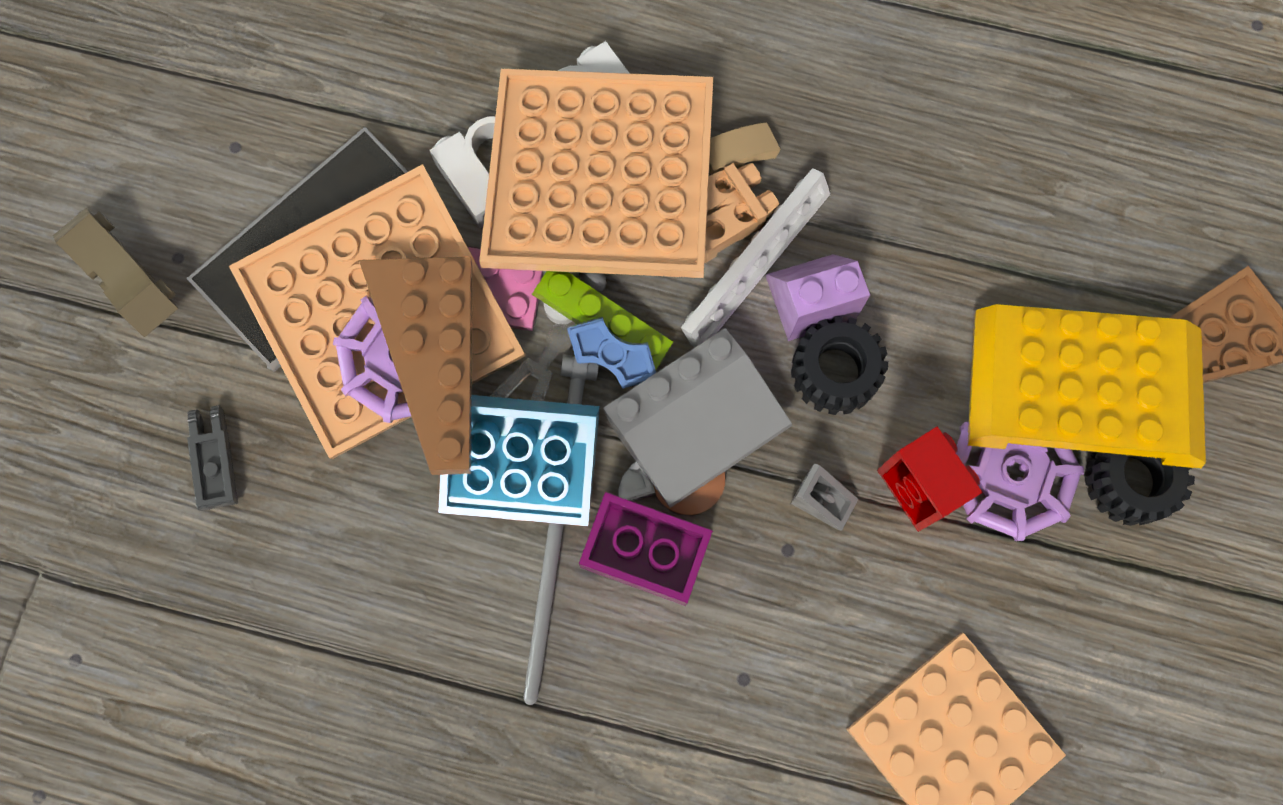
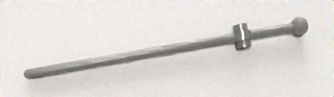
M581 273L579 277L581 281L599 293L603 292L607 284L606 277L602 273ZM563 354L560 376L571 377L568 404L582 405L585 380L596 381L599 364H579L576 361L575 354L574 356ZM549 523L523 696L525 703L528 705L536 703L541 682L564 524Z

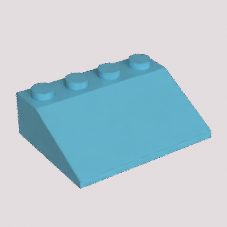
M472 395L471 474L440 475L439 513L588 526L597 445L599 406Z

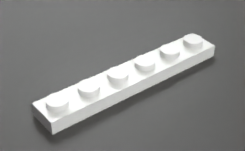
M812 168L804 179H801L796 184L794 191L782 205L775 209L771 219L761 231H758L753 236L751 243L743 253L732 261L729 270L718 283L710 288L700 305L687 316L681 329L693 347H697L721 329L829 197L830 191L824 173Z

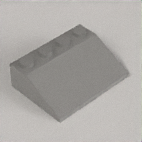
M726 328L603 408L614 432L670 508L792 426L791 421L748 355Z

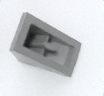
M814 463L807 472L791 504L833 528L842 531L859 499L823 467Z

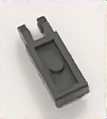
M221 405L211 406L210 408L212 433L204 434L203 418L200 411L197 409L191 410L187 415L190 437H187L194 494L197 510L200 511L238 504L229 435L226 432L225 413Z

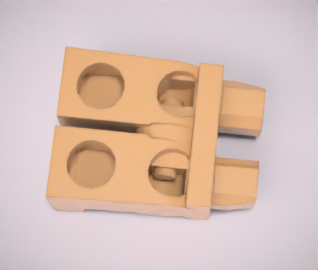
M732 163L725 167L723 171H719L708 178L704 263L717 257V253L736 241L742 240L751 233L763 228L766 218L771 216L779 206V201L772 191L768 190L757 197L752 192L751 188L760 184L762 179L753 163L738 169Z

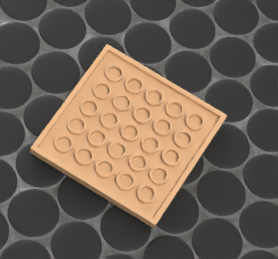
M501 69L479 260L481 268L704 278L713 77Z
M423 164L229 266L329 459L338 457L410 418L396 419L392 423L383 422L381 416L351 396H345L341 391L343 382L336 346L333 345L334 337L338 338L362 303L360 299L366 295L369 298L371 297L359 260L471 257L472 384L526 356ZM371 318L368 319L355 340L364 341L375 325ZM352 350L356 375L365 372L364 356H362L361 351ZM373 380L364 386V388L385 401L387 389ZM403 392L398 393V404L406 403Z

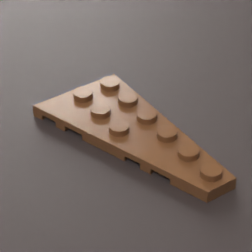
M471 257L359 260L431 474H471Z
M1249 266L1169 317L1172 319L1188 320L1201 328L1203 383L1283 363V309Z

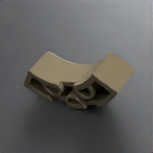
M85 208L53 235L55 243L91 279L94 280L97 276L102 279L99 286L104 290L103 293L113 304L117 312L145 338L178 309L172 301L176 294L161 278L156 282L135 257L110 232L115 227L100 211L93 215Z

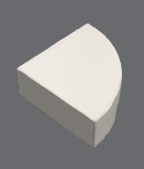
M637 462L633 463L621 479L619 497L635 501L655 495L653 484Z

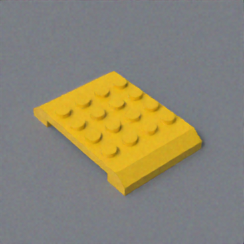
M1001 304L977 309L974 315L967 446L1006 449L1007 444L1010 443L1161 458L1162 465L1202 469L1206 463L1201 328L1184 319Z

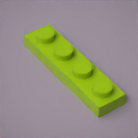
M546 271L532 293L533 296L576 324L603 317L609 330L618 338L630 343L648 342L656 370L673 344V341L569 272Z

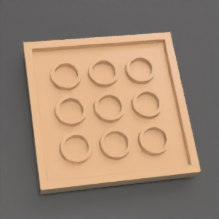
M964 633L957 635L846 729L907 805H1010L1066 756Z

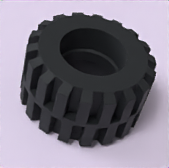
M835 316L830 323H828L827 319L819 321L815 328L811 326L806 331L805 336L801 338L793 355V367L791 369V378L796 379L794 383L796 392H803L804 395L801 399L806 404L812 401L816 404L814 409L819 412L825 408L829 409L828 414L836 415L839 411H843L845 415L852 413L855 408L859 410L865 406L877 393L886 378L884 374L888 370V362L884 361V358L888 353L886 346L879 347L878 344L882 339L878 333L873 336L868 333L871 329L868 324L864 323L862 327L856 325L857 319L849 317L846 323L842 322V316ZM829 350H840L849 354L857 364L858 378L849 383L832 381L820 368V354Z
M1093 452L1091 456L1094 459L1087 462L1085 470L1090 471L1091 475L1085 477V485H1092L1093 491L1088 493L1090 499L1094 500L1097 498L1100 504L1096 508L1101 513L1109 511V519L1115 522L1123 520V525L1132 526L1139 523L1140 526L1172 516V513L1179 511L1185 506L1182 501L1190 499L1192 491L1187 489V487L1195 482V476L1189 475L1188 472L1192 468L1162 465L1161 458ZM1128 458L1139 460L1149 469L1153 479V487L1148 497L1138 494L1127 483L1124 467Z

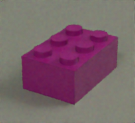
M605 492L580 558L579 566L587 571L686 606L713 530Z

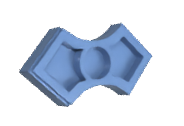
M603 317L567 327L577 363H596L606 367L617 377L622 389L640 384L656 373L648 342L630 343L618 338L609 330Z

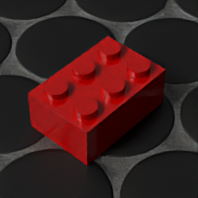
M938 426L898 450L877 470L918 532L983 493L979 487L980 479L976 472L969 465L964 466L956 454L958 452L956 443L948 433H942Z

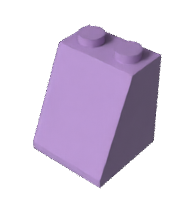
M834 254L766 274V279L788 341L804 337L806 331L811 326L815 328L818 322L827 319L828 323L835 316H842V322L846 323L849 317L857 319L870 297L858 261Z

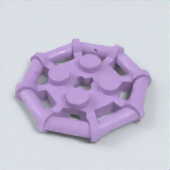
M366 295L360 299L362 303L338 338L334 337L333 345L336 346L343 382L341 391L345 396H351L381 416L383 422L392 423L396 419L411 417L407 402L398 404V393L403 392L372 298ZM371 318L375 325L364 341L355 340L368 319ZM352 350L361 351L362 356H364L365 372L356 375ZM373 380L387 389L385 401L364 388V386Z
M964 422L960 426L961 434L957 443L958 452L956 454L964 466L967 463L972 446H967L969 422ZM1010 443L1007 444L1006 449L980 447L982 451L976 466L970 467L980 479L979 487L986 497L979 503L974 498L963 505L968 515L966 519L971 524L976 522L1010 535L1015 541H1024L1026 536L1060 521L1065 523L1071 517L1069 509L1080 476L1084 475V466L1079 465L1071 449L1054 448L1062 465L1056 466L1053 460L1050 461L1046 453L1048 452L1047 447ZM1017 462L1020 464L1019 470L1024 472V477H1018L1013 480L1007 472V466L1011 467ZM1055 476L1064 477L1057 499L1050 495ZM1041 502L1047 509V511L1026 520L1024 508ZM993 503L1013 510L1012 520L987 510Z

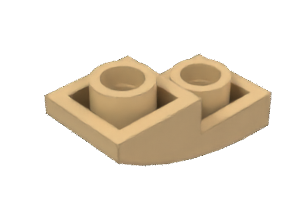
M768 123L741 127L710 138V174L713 175L723 171L725 167L732 163L738 169L744 166L746 162L775 159L781 149Z

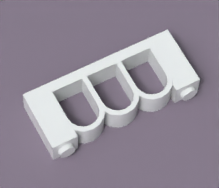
M606 41L598 46H590L585 49L580 57L577 58V66H567L558 70L630 74ZM495 116L477 120L468 129L465 139L458 132L453 136L443 137L435 144L434 148L430 149L435 165L479 228H482L484 224L489 173L476 156V152L484 141L493 138Z

